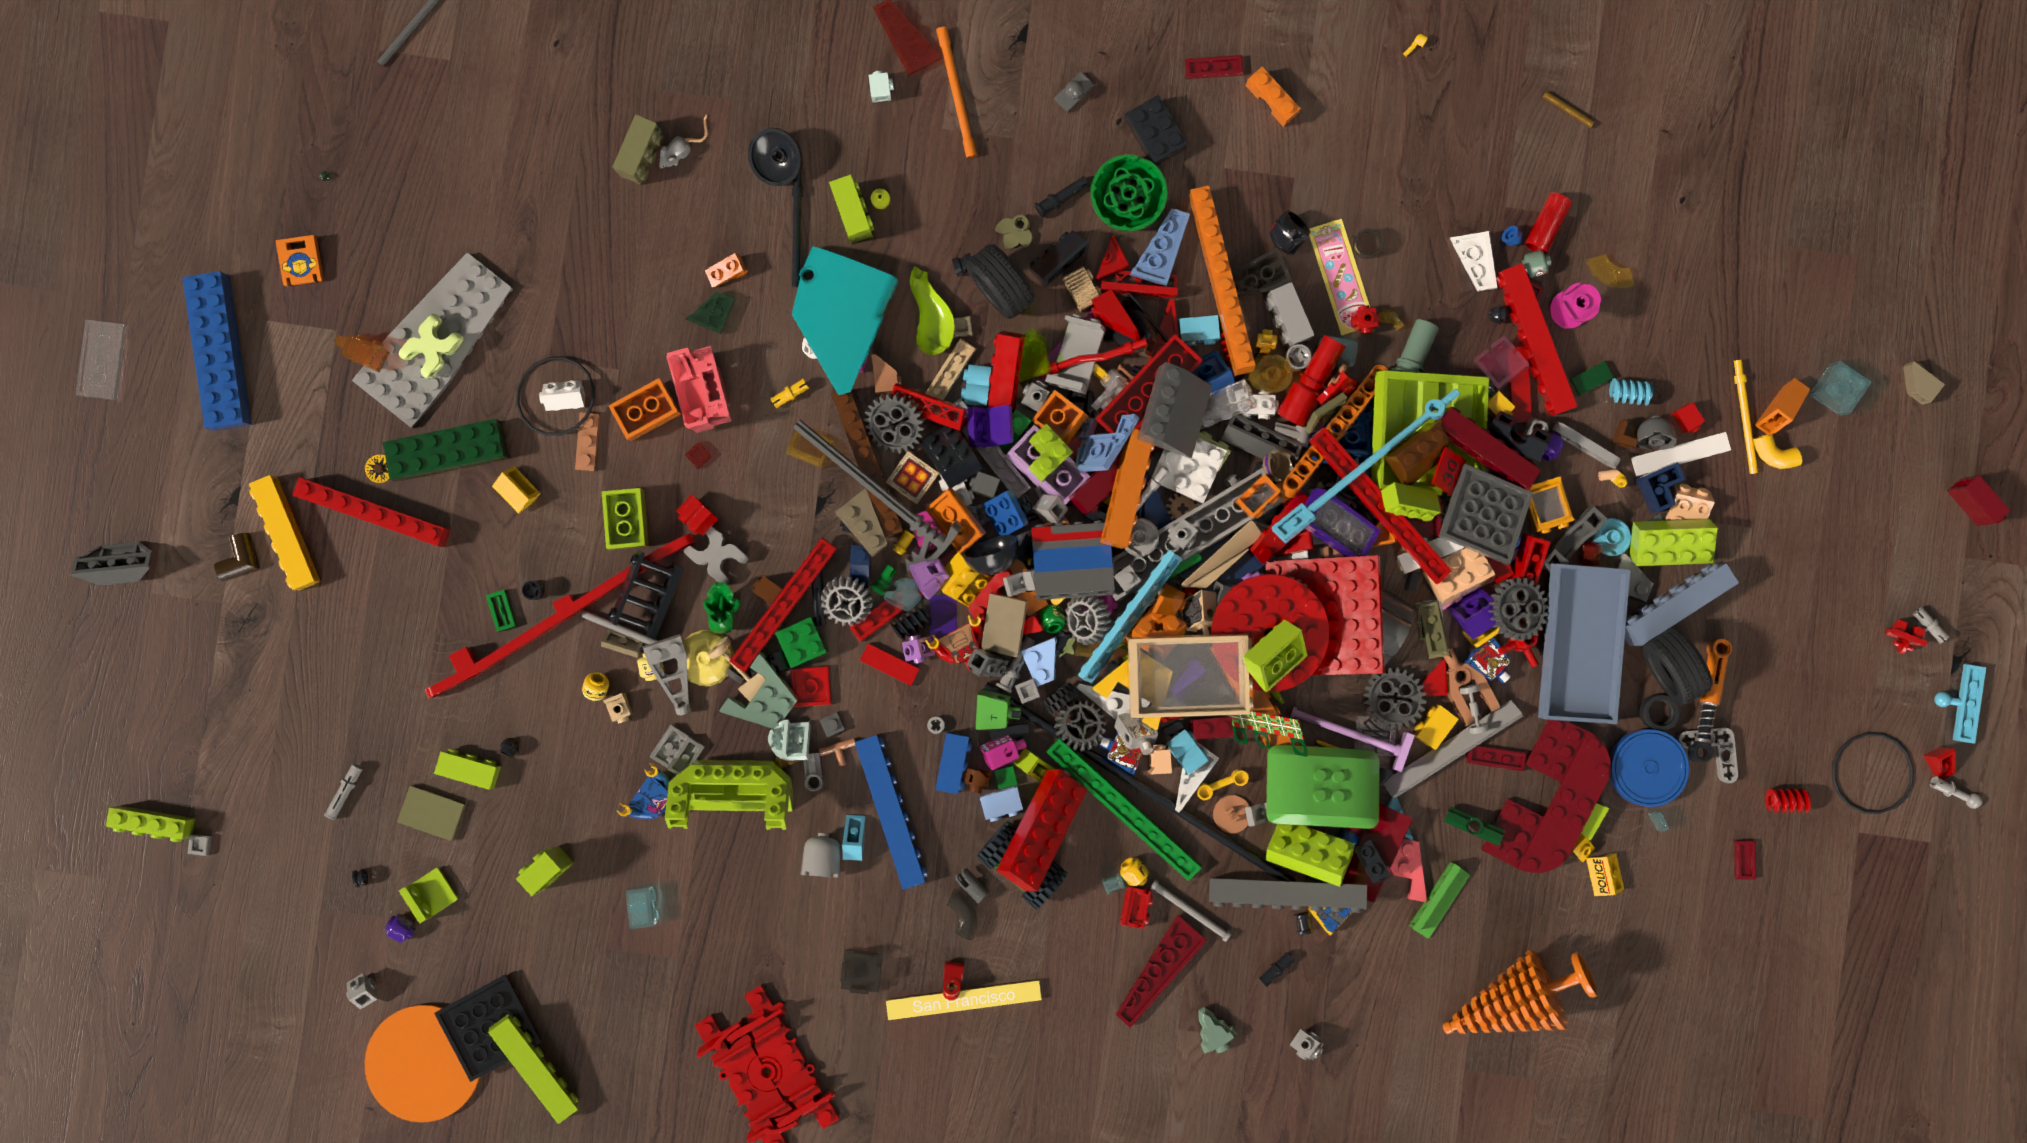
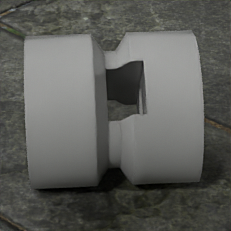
M1302 344L1293 345L1284 354L1283 364L1285 368L1291 372L1302 371L1311 360V352Z

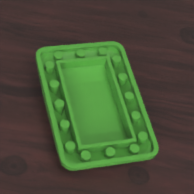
M1274 745L1270 747L1267 754L1266 815L1271 823L1363 829L1374 828L1378 824L1379 757L1374 751L1306 746L1308 756L1304 757L1296 755L1292 745ZM1295 746L1297 751L1300 753L1304 752L1303 746Z

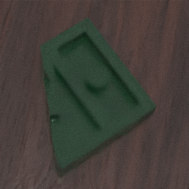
M716 291L694 313L688 315L686 320L721 334L735 298Z

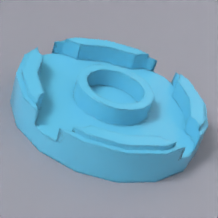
M1616 518L1608 519L1592 535V543L1595 549L1603 555H1620L1630 546V529L1622 520Z

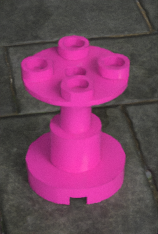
M1575 283L1553 298L1549 305L1551 318L1563 329L1575 328L1598 314L1601 296L1594 286L1585 283Z

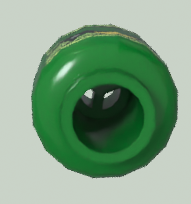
M1048 604L1039 612V619L1046 632L1057 633L1065 626L1064 612L1060 606Z

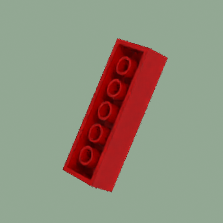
M1174 334L1095 419L1109 433H1116L1122 415L1135 414L1140 418L1134 429L1138 430L1142 425L1158 367L1167 362L1192 373L1203 360Z
M1060 769L1047 770L996 871L1024 891H1038L1087 789Z

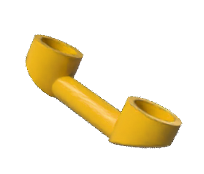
M1236 769L1229 777L1209 785L1207 783L1200 784L1197 788V795L1202 800H1208L1212 797L1214 790L1232 783L1243 786L1248 782V774L1244 770Z

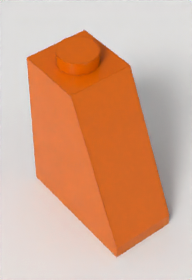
M1796 378L1792 379L1782 387L1758 419L1755 426L1767 435L1775 434L1794 420L1810 389Z

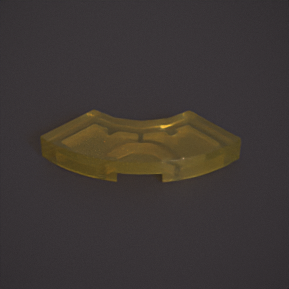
M1606 254L1586 260L1592 274L1604 284L1616 288L1635 286L1630 268L1615 266L1609 261Z

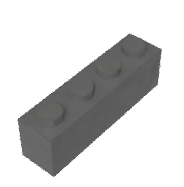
M1235 413L1230 417L1220 439L1261 459H1264L1274 449H1282L1291 455L1292 466H1294L1299 458L1303 446L1299 442Z

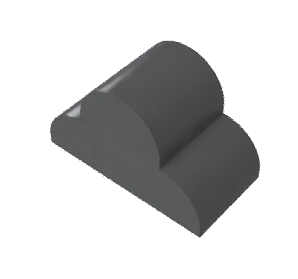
M1381 588L1384 662L1386 666L1389 659L1398 652L1411 628L1410 621L1415 613L1416 606Z

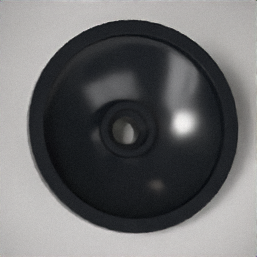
M767 128L758 132L752 138L748 148V161L753 173L762 182L772 186H782L793 181L799 174L802 165V154L797 141L788 132L779 128Z

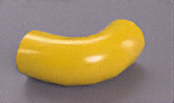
M1773 434L1753 438L1759 457L1769 466L1786 469L1802 465V456L1798 448L1779 449L1775 444Z

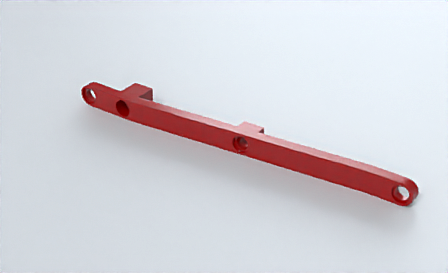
M691 533L684 535L653 551L643 559L658 563L685 549L686 546H691L695 543V540ZM631 566L577 600L573 594H568L553 602L552 604L556 610L555 614L480 661L477 660L471 647H464L449 655L457 673L425 689L428 698H434L482 674L624 584ZM640 566L637 576L648 568Z

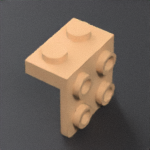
M1687 484L1672 485L1671 493L1676 505L1670 507L1665 521L1708 519L1715 503L1709 490L1705 488H1692Z

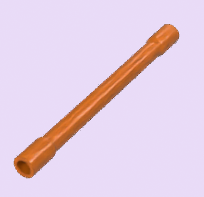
M946 26L939 27L936 31L940 47L942 48L961 128L966 158H974L978 155L974 139L972 138L952 54L948 28Z

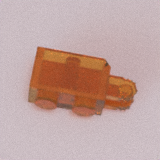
M349 334L348 338L340 335L335 338L334 343L342 348L341 354L343 357L350 359L353 363L380 373L390 353L383 348L384 345L375 340L372 343L368 342V338L359 334L357 337Z

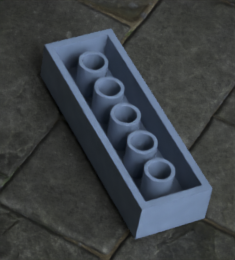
M1717 562L1713 565H1705L1701 568L1702 572L1697 575L1692 574L1685 578L1686 582L1682 585H1674L1665 596L1663 594L1653 599L1654 603L1649 606L1644 605L1637 609L1638 613L1634 616H1626L1625 640L1629 646L1644 645L1652 638H1655V636L1737 585L1739 582L1727 563L1719 564Z

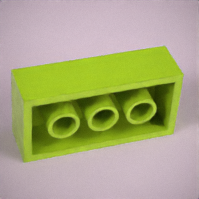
M1710 519L1633 522L1629 557L1636 566L1711 564L1714 562L1718 528Z
M1277 824L1267 848L1266 860L1340 887L1353 856L1354 843L1303 825Z

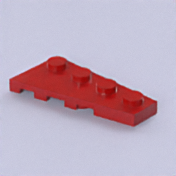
M1302 490L1295 497L1284 503V508L1279 515H1275L1271 520L1272 524L1269 528L1262 532L1250 548V551L1262 564L1266 563L1292 540L1290 539L1287 543H1284L1272 531V526L1301 503L1305 504L1308 497Z

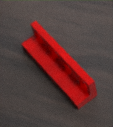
M1124 270L1113 274L1118 279L1117 282H1105V278L1101 279L1100 290L1102 293L1112 289L1114 294L1128 295L1130 292L1131 295L1176 299L1178 293V275H1170L1169 279L1173 280V287H1163L1157 283L1154 286L1143 285L1142 281L1144 279L1139 280L1134 276L1133 278L1137 281L1135 284L1124 283L1122 280L1127 276H1131V271Z
M894 384L893 397L898 391L904 392L905 394L899 392V397L902 398L906 395L907 401L913 399L912 405H919L916 410L923 411L920 417L959 431L967 424L966 408L903 385Z

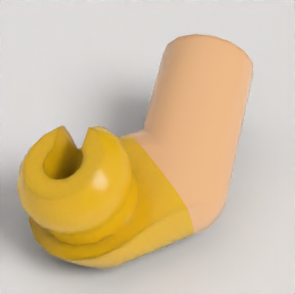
M1617 469L1600 471L1598 473L1600 481L1611 480L1620 488L1627 485V478Z

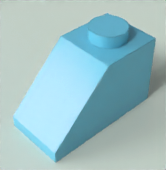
M846 815L842 843L843 860L862 861L865 816Z

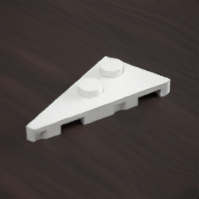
M1195 741L1196 745L1200 748L1202 745ZM1205 747L1203 748L1209 755L1206 757L1208 762L1190 775L1182 767L1175 808L1178 813H1180L1219 760L1216 755Z

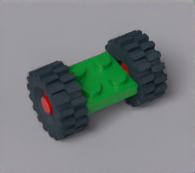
M1007 820L988 840L976 857L988 868L992 869L994 866L998 868L1017 827ZM1053 860L1038 891H1024L1018 887L1024 892L1021 897L1037 910L1057 890L1068 873Z

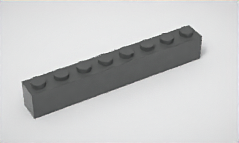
M1210 878L1209 902H1213V906L1225 907V903H1233V907H1244V904H1252V908H1264L1265 904L1272 905V909H1284V905L1291 906V910H1303V906H1311L1312 911H1323V907H1331V911L1343 912V908H1351V912L1362 913V909H1367V885L1341 884L1339 887L1329 883Z

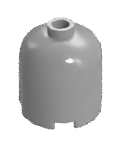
M818 833V837L809 838L804 846L801 875H807V872H809V876L831 877L832 873H834L833 877L839 878L841 854L839 842L836 839L829 838L830 834Z

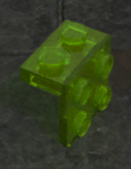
M1028 330L1024 333L1025 340L1019 382L1047 374L1050 371L1045 337L1036 330Z

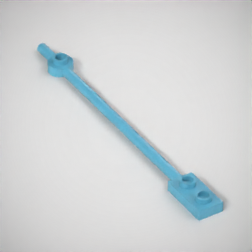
M1454 389L1441 400L1432 399L1428 401L1423 415L1311 505L1305 507L1301 503L1272 526V531L1284 543H1287L1315 520L1313 512L1426 421L1429 419H1441L1445 414V406L1460 395L1459 391Z

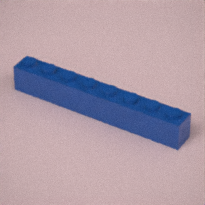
M877 734L856 741L855 745L902 889L925 883V877H928L925 866L920 864L919 859L922 856L919 847L915 848L913 840H916L913 829L909 830L907 822L910 820L907 811H903L901 806L904 803L901 792L897 793L895 785H898L895 774L891 775L889 767L892 765L889 756H885L883 751L886 748L882 737L879 738Z

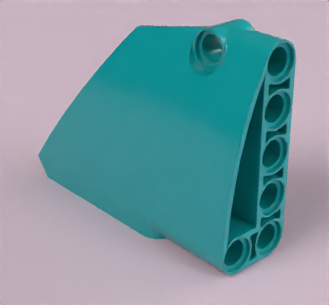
M812 246L805 265L799 274L800 281L792 316L837 394L843 395L851 392L858 373L866 361L881 325L889 298L890 300L892 299L898 285V279L855 260ZM807 272L814 273L813 279L809 281L804 279V275Z

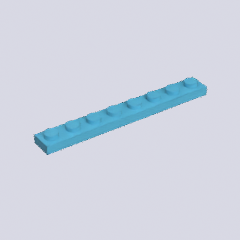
M1171 550L1163 555L1161 562L1150 573L1145 584L1139 588L1135 598L1128 603L1124 613L1117 618L1113 628L1106 633L1104 640L1093 651L1089 661L1082 666L1078 674L1080 678L1090 683L1095 680L1182 561V557Z

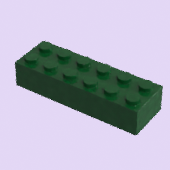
M498 419L382 442L389 478L396 482L509 459L502 421Z

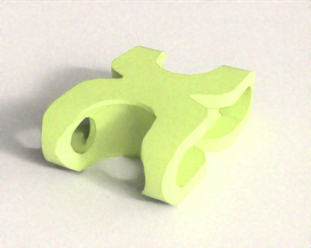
M431 314L420 325L418 330L421 336L420 339L415 337L408 339L399 351V356L403 360H411L418 353L425 355L426 362L421 369V374L426 379L434 377L443 367L444 360L442 354H454L464 341L460 333H452L446 339L440 340L437 337V331L442 324V320L437 314Z

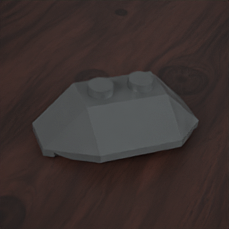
M140 542L101 545L88 551L82 557L74 558L71 575L97 585L138 582L150 569L153 552Z

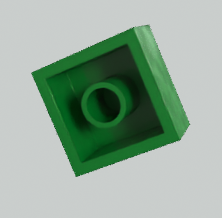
M813 617L775 633L791 668L828 653Z

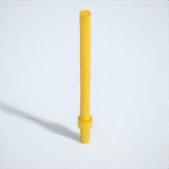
M1742 360L1734 361L1736 374L1734 381L1738 388L1750 474L1758 473L1745 386L1747 379L1746 374L1744 375Z

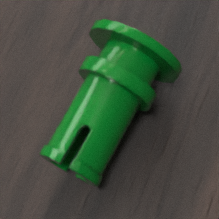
M887 565L880 578L875 580L876 584H870V587L878 594L886 596L887 594L884 591L889 588L888 585L897 573V570Z

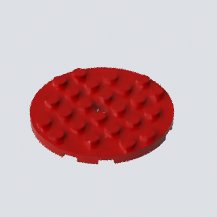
M1264 574L1248 578L1232 587L1219 602L1211 625V635L1246 633L1248 638H1251L1252 648L1265 637L1264 633L1267 628H1274L1283 620L1302 630L1308 656L1268 692L1287 690L1308 679L1321 664L1329 643L1328 618L1317 596L1299 581L1277 574ZM1238 642L1212 643L1215 656L1222 668L1239 683ZM1249 673V678L1252 677L1253 689L1265 692Z

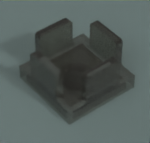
M845 949L841 968V989H847L849 993L858 994L879 993L883 953Z

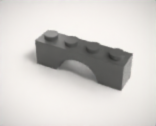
M1594 506L1588 507L1548 550L1542 570L1550 576L1551 563L1567 565L1574 552L1588 538L1594 535L1608 519Z

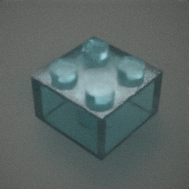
M1837 361L1828 366L1809 395L1838 415L1844 416L1851 414L1872 382L1842 361Z

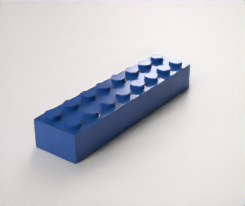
M217 271L182 277L204 428L217 431L252 425L230 276Z

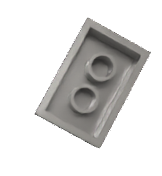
M1292 282L1270 291L1264 302L1267 310L1273 314L1272 322L1276 329L1279 328L1281 333L1279 337L1282 345L1286 346L1289 350L1293 345L1308 342L1314 336V333Z

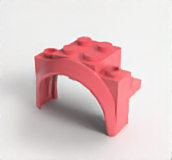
M708 346L693 351L689 348H684L667 353L666 358L685 427L698 433L713 429L716 425L732 421L728 409L730 403L720 368L716 365L712 347Z

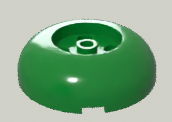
M1120 155L1108 160L1098 169L1091 185V202L1097 216L1109 227L1124 232L1139 231L1150 226L1161 215L1167 200V185L1162 172L1153 162L1137 155ZM1135 180L1138 184L1134 187L1129 182ZM1118 187L1120 189V192L1118 194H1114V192H1112V188ZM1130 193L1131 198L1125 197V194ZM1143 197L1145 200L1144 204H1138L1137 198ZM1121 204H1125L1127 206V210L1121 211L1119 210V206Z

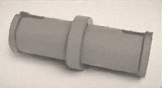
M1923 607L1919 608V612L1916 610L1912 614L1924 626L1923 629L1926 632L1929 631L1939 644L1944 642L1943 639L1946 641L1950 637L1938 624L1939 621L1933 619Z

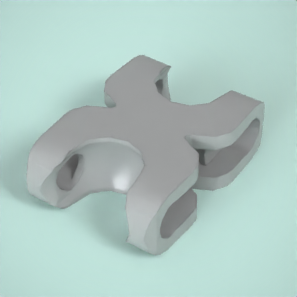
M712 526L705 533L710 541L707 549L698 551L694 547L686 546L683 551L696 564H708V574L716 581L724 582L728 585L730 579L723 571L724 562L729 558H734L740 563H746L749 558L735 545L727 544L724 546V535Z

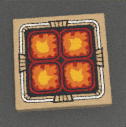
M908 451L886 483L915 504H918L939 473Z

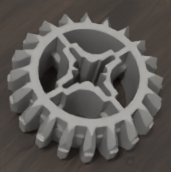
M842 575L839 579L835 577L832 582L827 583V587L822 591L821 600L823 602L821 607L825 608L824 614H830L829 620L832 618L836 619L835 624L841 621L842 626H845L848 622L851 627L854 622L858 625L861 620L864 621L867 615L871 612L870 608L873 602L870 601L872 595L868 594L870 588H863L865 582L859 584L858 578L853 581L850 575L846 580ZM835 591L838 594V600L836 603H834L833 601V593ZM857 599H860L861 608L857 611L855 602Z
M1099 596L1075 597L1067 603L1068 607L1064 610L1067 613L1064 616L1067 619L1065 625L1069 627L1068 632L1073 633L1072 638L1077 639L1078 643H1083L1084 645L1097 644L1104 640V636L1112 628L1109 625L1113 621L1109 618L1112 612L1107 611L1108 605H1104V599H1099Z

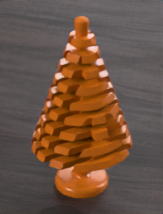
M1530 948L1525 952L1527 955L1525 958L1520 956L1517 959L1516 966L1513 964L1507 969V974L1502 972L1498 976L1500 985L1495 980L1490 982L1488 986L1491 989L1490 991L1484 988L1479 992L1481 994L1480 999L1477 996L1471 999L1472 1010L1468 1004H1465L1462 1007L1464 1017L1462 1018L1457 1011L1452 1016L1453 1021L1443 1023L1442 1027L1446 1034L1453 1033L1455 1030H1458L1460 1034H1467L1466 1025L1472 1033H1479L1478 1024L1484 1033H1491L1490 1029L1492 1027L1496 1032H1505L1502 1026H1505L1509 1032H1517V1027L1522 1032L1530 1031V1026L1534 1031H1541L1540 1029L1543 1027L1545 1030L1553 1031L1555 1030L1553 1026H1556L1559 1030H1568V1026L1565 1024L1568 1023L1567 1018L1562 1012L1564 1008L1557 992L1581 983L1587 995L1595 998L1598 996L1597 987L1586 962L1578 951L1571 955L1575 972L1552 981L1549 973L1543 968L1542 960L1535 950Z

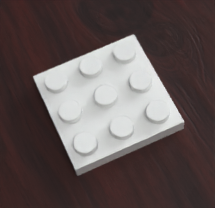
M1197 438L1191 459L1164 449L1152 477L1154 478L1161 468L1165 467L1169 472L1160 482L1161 486L1203 504L1227 450L1200 438Z

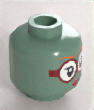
M1542 250L1528 253L1524 256V260H1521L1526 273L1531 278L1546 274L1548 266H1551L1549 254L1545 255Z

